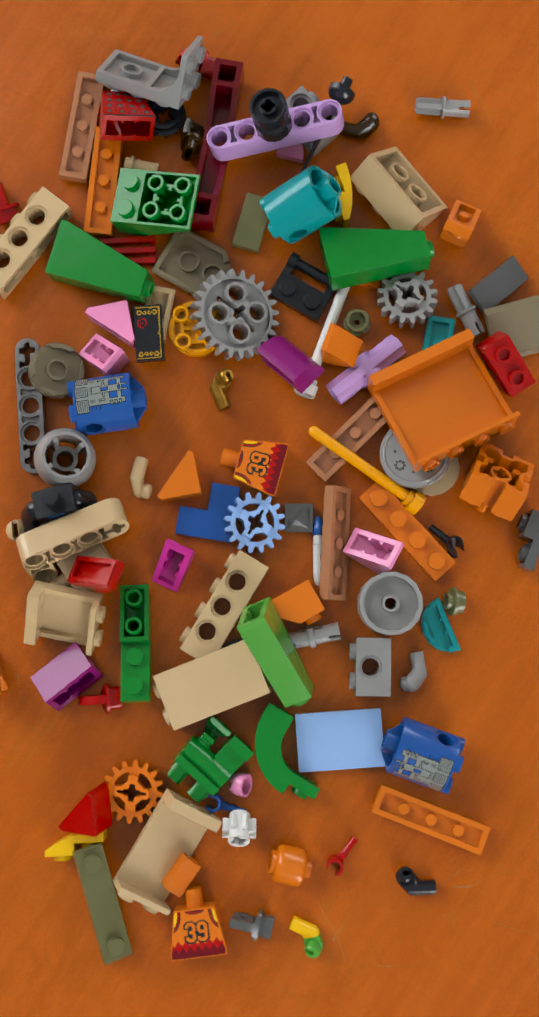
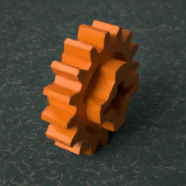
M136 758L133 765H130L126 759L122 761V769L117 765L112 767L115 775L107 774L104 777L109 782L111 812L114 810L118 812L116 820L119 821L123 816H126L127 824H131L134 817H137L139 823H142L144 821V814L146 813L150 817L154 811L152 806L156 808L159 802L157 797H162L165 792L158 789L164 783V780H156L155 776L159 772L158 769L152 772L148 770L150 762H146L142 767L140 766L139 759ZM129 772L128 780L125 783H116L121 775ZM141 774L149 780L151 785L145 784L141 779ZM132 784L135 785V790L140 791L135 797H131V792L126 790ZM116 797L121 798L125 803V808L119 804ZM142 799H151L145 807L137 810L138 802Z

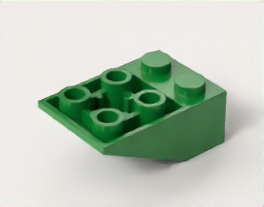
M121 168L110 222L124 234L150 236L191 231L201 176Z

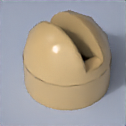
M19 519L12 520L6 527L7 537L14 542L18 538L15 537L14 524H17L19 536L25 533L22 520Z

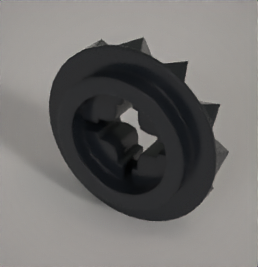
M148 100L147 104L156 116L153 135L155 137L157 135L163 136L166 139L172 134L177 135L178 131L185 124L186 112L183 104L177 110L172 107L159 106L156 102ZM169 108L170 120L165 119L160 125V117L156 114L163 115Z

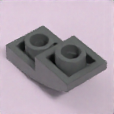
M511 256L494 271L479 280L467 292L482 314H484L483 309L496 306L529 277L516 258Z
M532 509L520 516L516 529L520 530L517 538L527 541L526 545L522 544L518 552L517 560L520 562L517 568L527 572L534 571L539 555V512Z

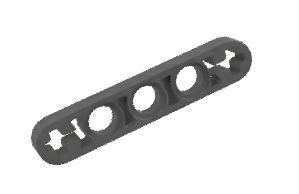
M25 338L20 340L15 346L20 462L25 471L38 475L36 469H33V466L28 464V460L33 458V452L30 449L26 450V446L36 447L39 440L47 434L45 396L40 394L33 386L29 387L23 384V377L28 373V366L22 367V365H28V359L22 354V351H27V346H30L35 352L41 347L33 339ZM31 399L37 400L39 403L38 410L33 414L26 413L24 410L25 403ZM33 426L40 429V437L36 441H28L26 439L27 429ZM47 451L46 454H45V457H46V462H47V464H48V451Z

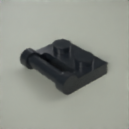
M293 252L272 287L269 297L317 323L336 290H331L327 273L300 259L301 256ZM297 269L327 286L326 290L323 293L292 275L293 271Z

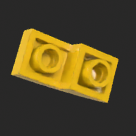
M345 162L335 166L334 178L341 188V195L339 197L342 204V213L334 220L335 222L339 221L342 228H348L352 209V185Z
M107 829L96 837L71 833L52 844L45 851V857H54V861L71 860L72 852L79 849V843H82L84 848L97 842H104L107 838Z

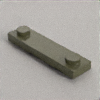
M97 842L73 851L72 855L103 963L107 965L133 954L102 843Z

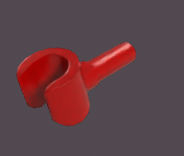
M352 836L338 854L329 856L326 869L331 863L337 862L340 867L337 868L335 876L342 874L344 860L358 840Z

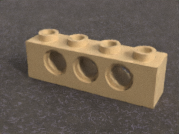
M42 187L38 192H34L29 197L24 210L21 213H17L12 218L10 227L6 232L0 234V261L5 258L10 259L6 267L0 268V296L3 299L8 297L56 238L61 220L69 222L74 216L70 207L45 187ZM37 217H45L44 221L41 224H33L34 220ZM22 237L28 238L24 245L16 246L18 239Z
M241 550L238 551L237 555L231 553L224 564V568L227 569L222 579L219 577L215 579L209 589V592L212 593L211 598L207 604L203 601L201 602L194 614L198 618L192 628L187 626L179 639L183 643L180 649L196 659L222 648L242 615L244 607L248 605L269 570V567ZM240 574L245 578L244 588L233 590L230 587L229 581L233 575ZM222 598L227 599L231 605L230 611L225 615H219L215 611V603ZM205 623L213 624L216 629L215 636L210 640L204 639L200 634V628Z

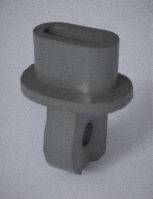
M259 909L257 917L244 912H235L230 919L229 927L252 932L251 936L254 941L257 940V937L270 940L275 916L263 914L262 909Z

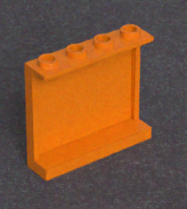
M470 328L368 377L367 388L414 472L422 469L425 472L432 470L440 464V460L446 457L454 459L463 454L465 448L473 444L475 447L483 445L490 440L489 436L497 432L503 435L515 428V423L520 416L519 411L511 412L472 346L475 337Z

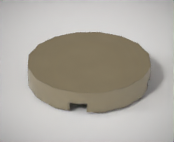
M49 343L39 348L33 354L28 365V376L33 387L40 394L49 398L63 399L68 397L67 382L83 380L85 377V365L77 354L78 352L64 343Z

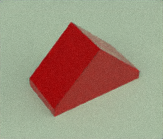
M104 781L86 793L58 826L61 831L96 837L113 825L109 787Z

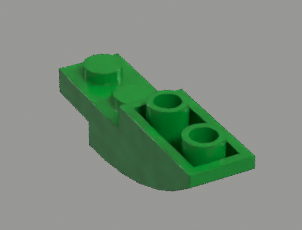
M149 584L120 585L121 703L151 702L152 632Z

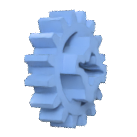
M249 492L246 493L245 501L237 497L235 499L237 507L229 505L227 510L232 514L231 516H225L223 519L230 523V526L226 527L224 532H231L233 535L228 541L234 542L237 540L239 542L237 545L238 550L247 546L248 554H251L255 547H257L259 554L263 553L264 545L272 549L274 547L272 539L279 541L282 538L277 531L285 529V525L279 524V520L284 518L285 515L277 514L276 512L280 504L272 506L270 504L271 496L262 500L261 492H258L255 498H252ZM247 505H259L256 510L250 512L242 509ZM267 512H269L272 517L273 526L269 525L267 522ZM261 513L258 517V524L261 527H256L248 534V531L250 530L249 527L251 525L250 521H248V518L253 519L255 516ZM236 519L242 525L243 532L241 535L236 528ZM258 534L267 537L259 542L250 541L254 535Z

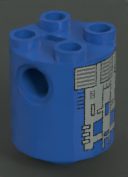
M131 372L67 382L69 397L73 398V405L68 407L70 420L72 423L75 422V428L80 433L88 436L140 427V419L145 410L148 409L145 388L132 376Z
M404 716L398 726L387 729L380 751L386 765L385 771L448 795L453 783L452 774L453 772L459 773L463 764L464 756L460 754L465 744V738Z

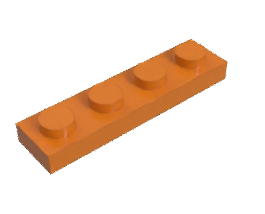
M96 126L84 232L95 237L112 238L114 225L110 222L120 174L124 141L100 140L99 126Z
M377 482L358 498L391 536L404 544L403 549L434 582L456 563L410 512L405 510V506L396 496Z
M382 783L371 809L372 813L478 855L482 854L491 829L488 825Z

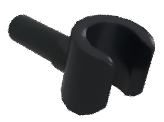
M433 524L428 528L446 544L447 552L452 558L458 557L457 551L453 547H459L464 551L461 537H450Z

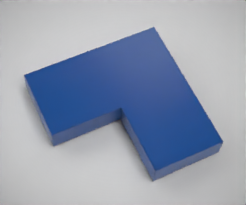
M212 483L208 510L180 506L175 534L231 543L228 540L232 533L224 532V529L230 526V523L223 519L225 516H231L232 514L227 510L229 505L237 507L235 499L239 497L240 487Z

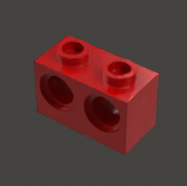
M497 331L475 346L502 393L512 398L536 382L508 334Z

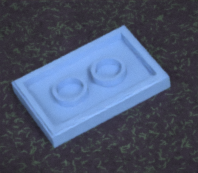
M381 708L295 714L299 773L385 767L382 752L380 751L383 741Z

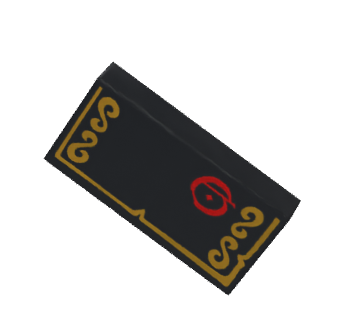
M162 305L133 306L137 363L165 361Z

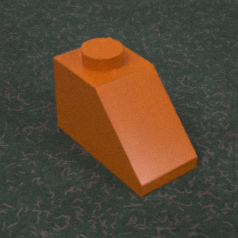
M309 580L272 599L281 619L298 624L305 621L307 626L321 619L320 612L325 610Z

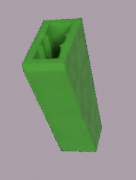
M268 597L244 607L237 629L285 708L292 705L301 706L307 703L312 698L314 685L271 598Z

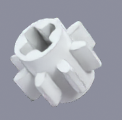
M246 810L231 811L229 818H222V838H228V843L235 847L248 845L250 838L256 839L257 819L251 818V814Z

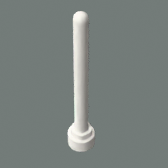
M350 287L338 289L312 356V359L320 366L322 364L321 347L330 323H337ZM315 380L302 394L295 388L294 393L307 399H314L318 390L316 386L317 381Z

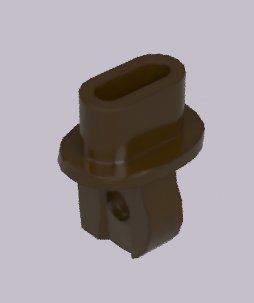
M187 118L181 132L180 144L183 151L181 157L184 161H191L193 156L200 151L205 132L203 126L195 123L190 118Z

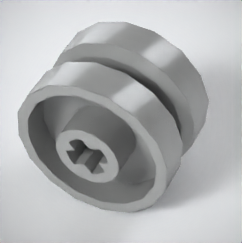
M382 572L368 579L360 588L357 597V612L363 624L371 631L382 635H400L410 630L420 619L423 610V598L417 584L407 575L398 572ZM392 598L395 600L392 604L393 609H388L385 606V601Z

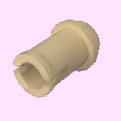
M132 155L131 158L126 157L124 168L157 171L159 163L135 159V156Z

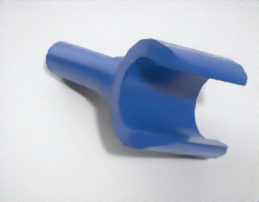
M220 794L208 796L217 799V808L209 805L205 806L209 812H217L220 809L230 812L239 809L246 810L225 802Z

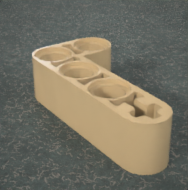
M108 498L27 531L16 539L23 568L34 582L37 580L48 583L58 575L55 562L125 533L129 528V522L121 501L117 498Z

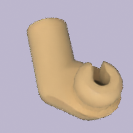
M140 456L135 457L130 474V482L133 493L137 498L149 499L153 488L151 484H144V476L149 461Z

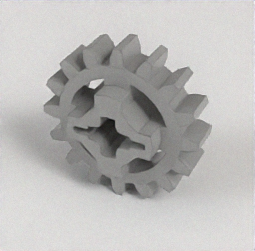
M414 272L381 281L382 288H378L377 297H379L377 299V307L382 308V317L390 316L389 324L394 323L396 320L399 322V328H402L404 323H408L412 329L414 328L415 321L423 325L426 319L425 316L432 317L434 311L432 308H436L437 300L435 299L437 289H431L433 285L432 279L424 280V272L419 276L415 275ZM420 290L423 292V294H424V296H425V301H424V297H423L422 295H420V292H419ZM388 295L391 296L390 300L394 302V306L391 305Z

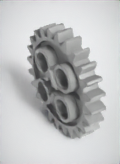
M230 269L227 274L220 270L216 277L213 274L207 278V282L203 281L198 286L201 291L197 290L193 294V297L198 301L190 304V307L197 311L190 316V319L198 321L192 329L201 330L202 332L197 338L198 341L203 339L208 341L205 346L206 350L212 346L216 347L215 356L224 351L225 360L230 359L233 354L236 361L241 360L243 356L250 359L254 356V353L258 355L257 349L269 340L268 338L276 336L275 331L271 328L279 325V322L273 320V317L277 316L279 311L272 310L271 308L277 301L268 299L272 291L262 290L264 281L258 284L254 283V274L246 279L245 270L240 271L237 276L234 269ZM229 290L236 294L237 301L231 299L228 293ZM249 309L255 311L257 320L250 316ZM212 310L220 314V321L214 319ZM233 329L239 331V333L241 334V340L235 338V336L233 335Z

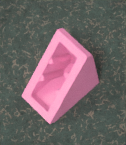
M127 300L87 308L85 314L90 321L130 347L136 348L135 329Z
M97 333L79 353L84 360L104 376L119 374L129 362L128 357L120 347Z
M355 527L343 553L375 573L380 574L393 568L404 544L400 541Z

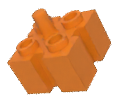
M484 443L479 447L468 467L465 476L466 480L463 483L459 498L471 505H476V509L480 512H485L489 506L490 512L495 516L512 522L527 498L530 486L528 483L532 478L535 465L515 455L511 459L503 455L504 450L489 443Z

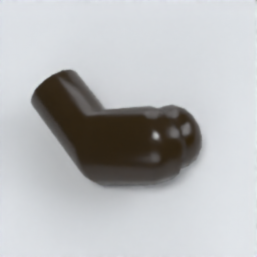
M370 112L357 124L344 121V128L340 135L364 140L378 129L379 117L376 113Z

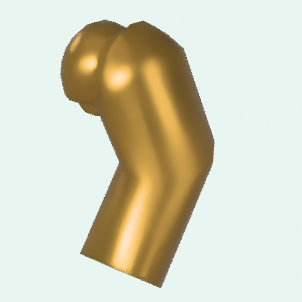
M227 368L219 370L215 374L209 387L218 411L231 407L226 392L234 379V374Z

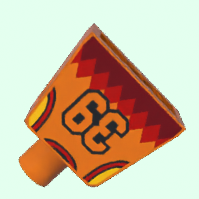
M243 440L240 452L224 448L220 464L235 468L233 475L235 482L275 499L289 444Z
M201 886L187 887L185 890L186 904L176 905L173 912L171 961L228 954V940L217 902L215 900L203 901Z

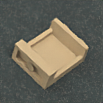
M36 580L27 595L23 643L35 646L39 636L70 643L76 641L78 644L86 646L85 655L92 656L95 647H100L104 631L99 629L100 623L104 622L106 615V606H102L103 594Z

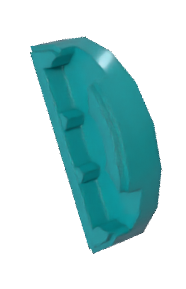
M438 597L428 603L422 612L420 622L422 634L427 642L437 650L446 652L460 651L457 639Z

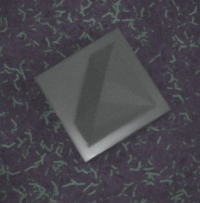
M285 503L284 532L312 533L313 504Z

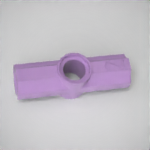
M391 334L369 352L361 353L357 357L354 367H348L326 385L329 394L341 405L363 387L367 388L369 375L391 366L406 354L402 343Z

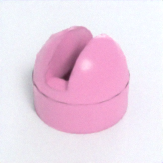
M235 773L229 778V782L232 784L228 787L233 794L241 797H247L250 794L253 785V779L250 774Z

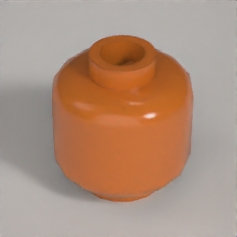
M281 844L276 850H271L267 873L271 874L274 882L298 887L304 878L308 879L310 877L312 861L307 860V853L304 849Z

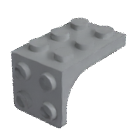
M198 35L183 53L180 67L178 68L164 66L115 49L96 70L95 81L104 84L107 88L119 89L130 93L133 97L145 98L156 102L159 106L172 107L178 110L184 101H189L193 89L197 90L201 81V73L198 72L199 64L203 63L206 54V47L203 46L204 37Z

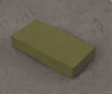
M247 192L232 241V247L259 254L268 223V217L260 206V199L263 196Z

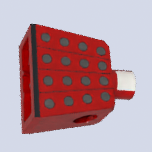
M112 89L101 93L99 110L100 140L152 142L156 116L144 98L133 97L130 93L119 89Z

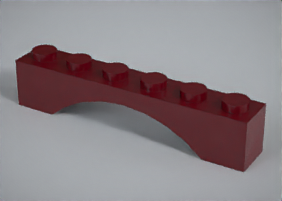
M216 58L205 132L196 175H200L201 179L191 229L215 233L228 161H219L213 156L206 138L208 131L212 127L236 121L244 81L243 62ZM221 141L216 146H222L226 141Z

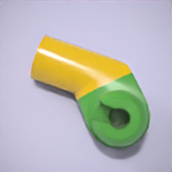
M294 915L288 929L302 935L305 945L304 951L308 957H318L323 950V941L319 928L315 924Z

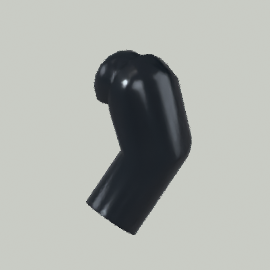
M407 866L401 867L397 871V883L407 894L411 896L436 895L435 879L419 880L413 873V870Z

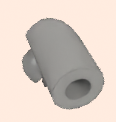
M423 651L409 653L412 670L408 676L400 679V688L405 692L417 691L427 677Z

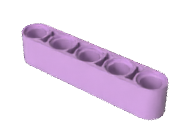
M326 99L288 108L292 120L291 131L284 139L277 142H267L262 139L256 131L252 117L214 126L208 131L206 140L213 156L219 161L233 160L335 136L343 130L344 117L342 107L336 100ZM330 115L337 116L333 120H325ZM302 122H308L304 127L298 126ZM247 135H254L251 139H243ZM226 141L224 145L216 146L219 142Z

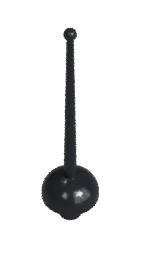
M343 76L340 83L331 82L328 88L330 99L336 100L340 105L350 104L355 98V93L350 89L353 80ZM333 115L326 117L325 120H331ZM321 139L315 140L301 172L307 168Z

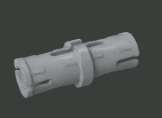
M338 622L317 627L310 625L307 626V629L288 632L295 649L307 646L315 648L317 644L341 640Z

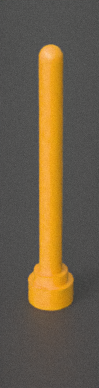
M317 426L309 428L308 433L311 437L402 500L401 503L405 505V510L415 515L421 509L427 499L418 490L415 492L413 490H406Z

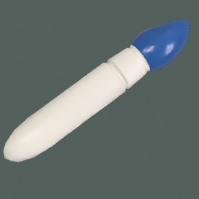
M319 516L315 517L312 532L314 535L313 579L318 586L321 572L320 556L322 551L323 520Z

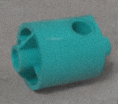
M311 165L260 199V206L270 222L268 223L269 232L274 238L281 237L286 242L295 244L341 215L342 204L339 197L341 195V188L332 175L317 166Z

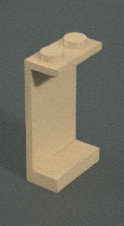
M244 640L153 676L155 682H152L157 698L162 699L165 707L163 709L164 719L168 725H172L173 730L269 694L274 690Z
M167 788L112 880L118 891L117 895L129 903H132L133 900L141 903L142 907L152 914L161 912L168 916L171 910L165 900L170 892L165 889L161 883L182 851L192 856L207 828L217 833L222 825V821L214 812L207 811L205 807Z

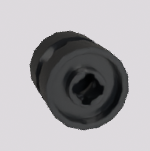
M265 88L254 94L250 101L249 109L258 135L267 142H277L284 139L292 127V120L285 96L274 88Z

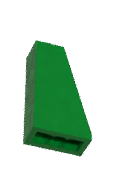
M61 220L45 273L54 281L146 305L147 298L152 296L155 287L153 277L148 270L70 222Z
M319 228V245L332 291L427 270L430 268L431 258L435 256L433 243L431 240L427 241L425 231Z

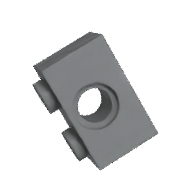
M355 637V643L349 644V660H354V672H349V689H354L355 696L391 697V638ZM368 658L374 659L377 663V669L371 675L365 674L362 670V663Z

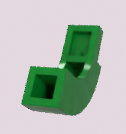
M269 701L259 719L255 734V752L259 767L268 782L280 793L283 794L290 784L293 786L291 791L305 800L307 796L315 799L320 790L319 785L293 770L286 763L281 752L283 736L292 723L294 716Z

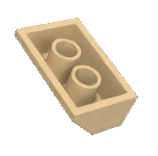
M396 146L369 154L350 176L356 190L368 199L372 204L373 210L389 224L390 230L420 231L448 208Z

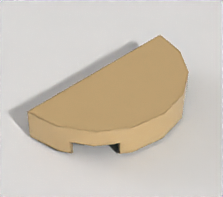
M458 457L450 459L447 471L437 482L427 487L411 489L418 490L428 496L440 495L449 490L459 475Z

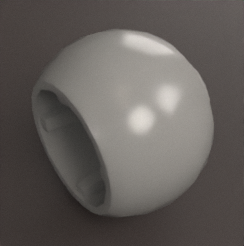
M58 428L48 432L39 440L34 451V465L40 478L52 487L65 483H72L74 486L79 487L92 476L95 470L96 452L92 442L85 434L72 428ZM59 443H70L76 446L77 448L74 450L68 446L60 447ZM51 447L54 453L52 461L47 464L45 454ZM80 454H83L85 462L82 470L76 468ZM60 455H67L71 458L72 465L61 467L57 463V458Z

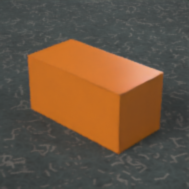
M182 851L161 883L167 891L180 898L201 866L197 860Z

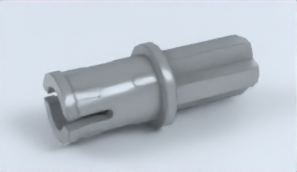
M442 96L441 99L418 97L415 101L414 110L416 114L440 116V119H443L444 116L468 119L470 110H459L458 108H470V100L446 99V96Z
M456 284L447 290V294L458 313L456 318H460L465 329L470 328L474 337L484 333L486 329L483 327L475 311L477 307L476 305L472 306L463 286Z

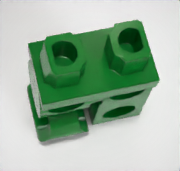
M213 715L207 717L206 727L199 737L192 735L174 756L175 762L170 767L167 775L179 785L190 774L196 781L187 790V793L199 803L209 794L214 796L219 788L227 782L245 761L247 762L254 752L234 732L232 733L223 722ZM217 737H228L215 753L211 751L210 746L214 744Z

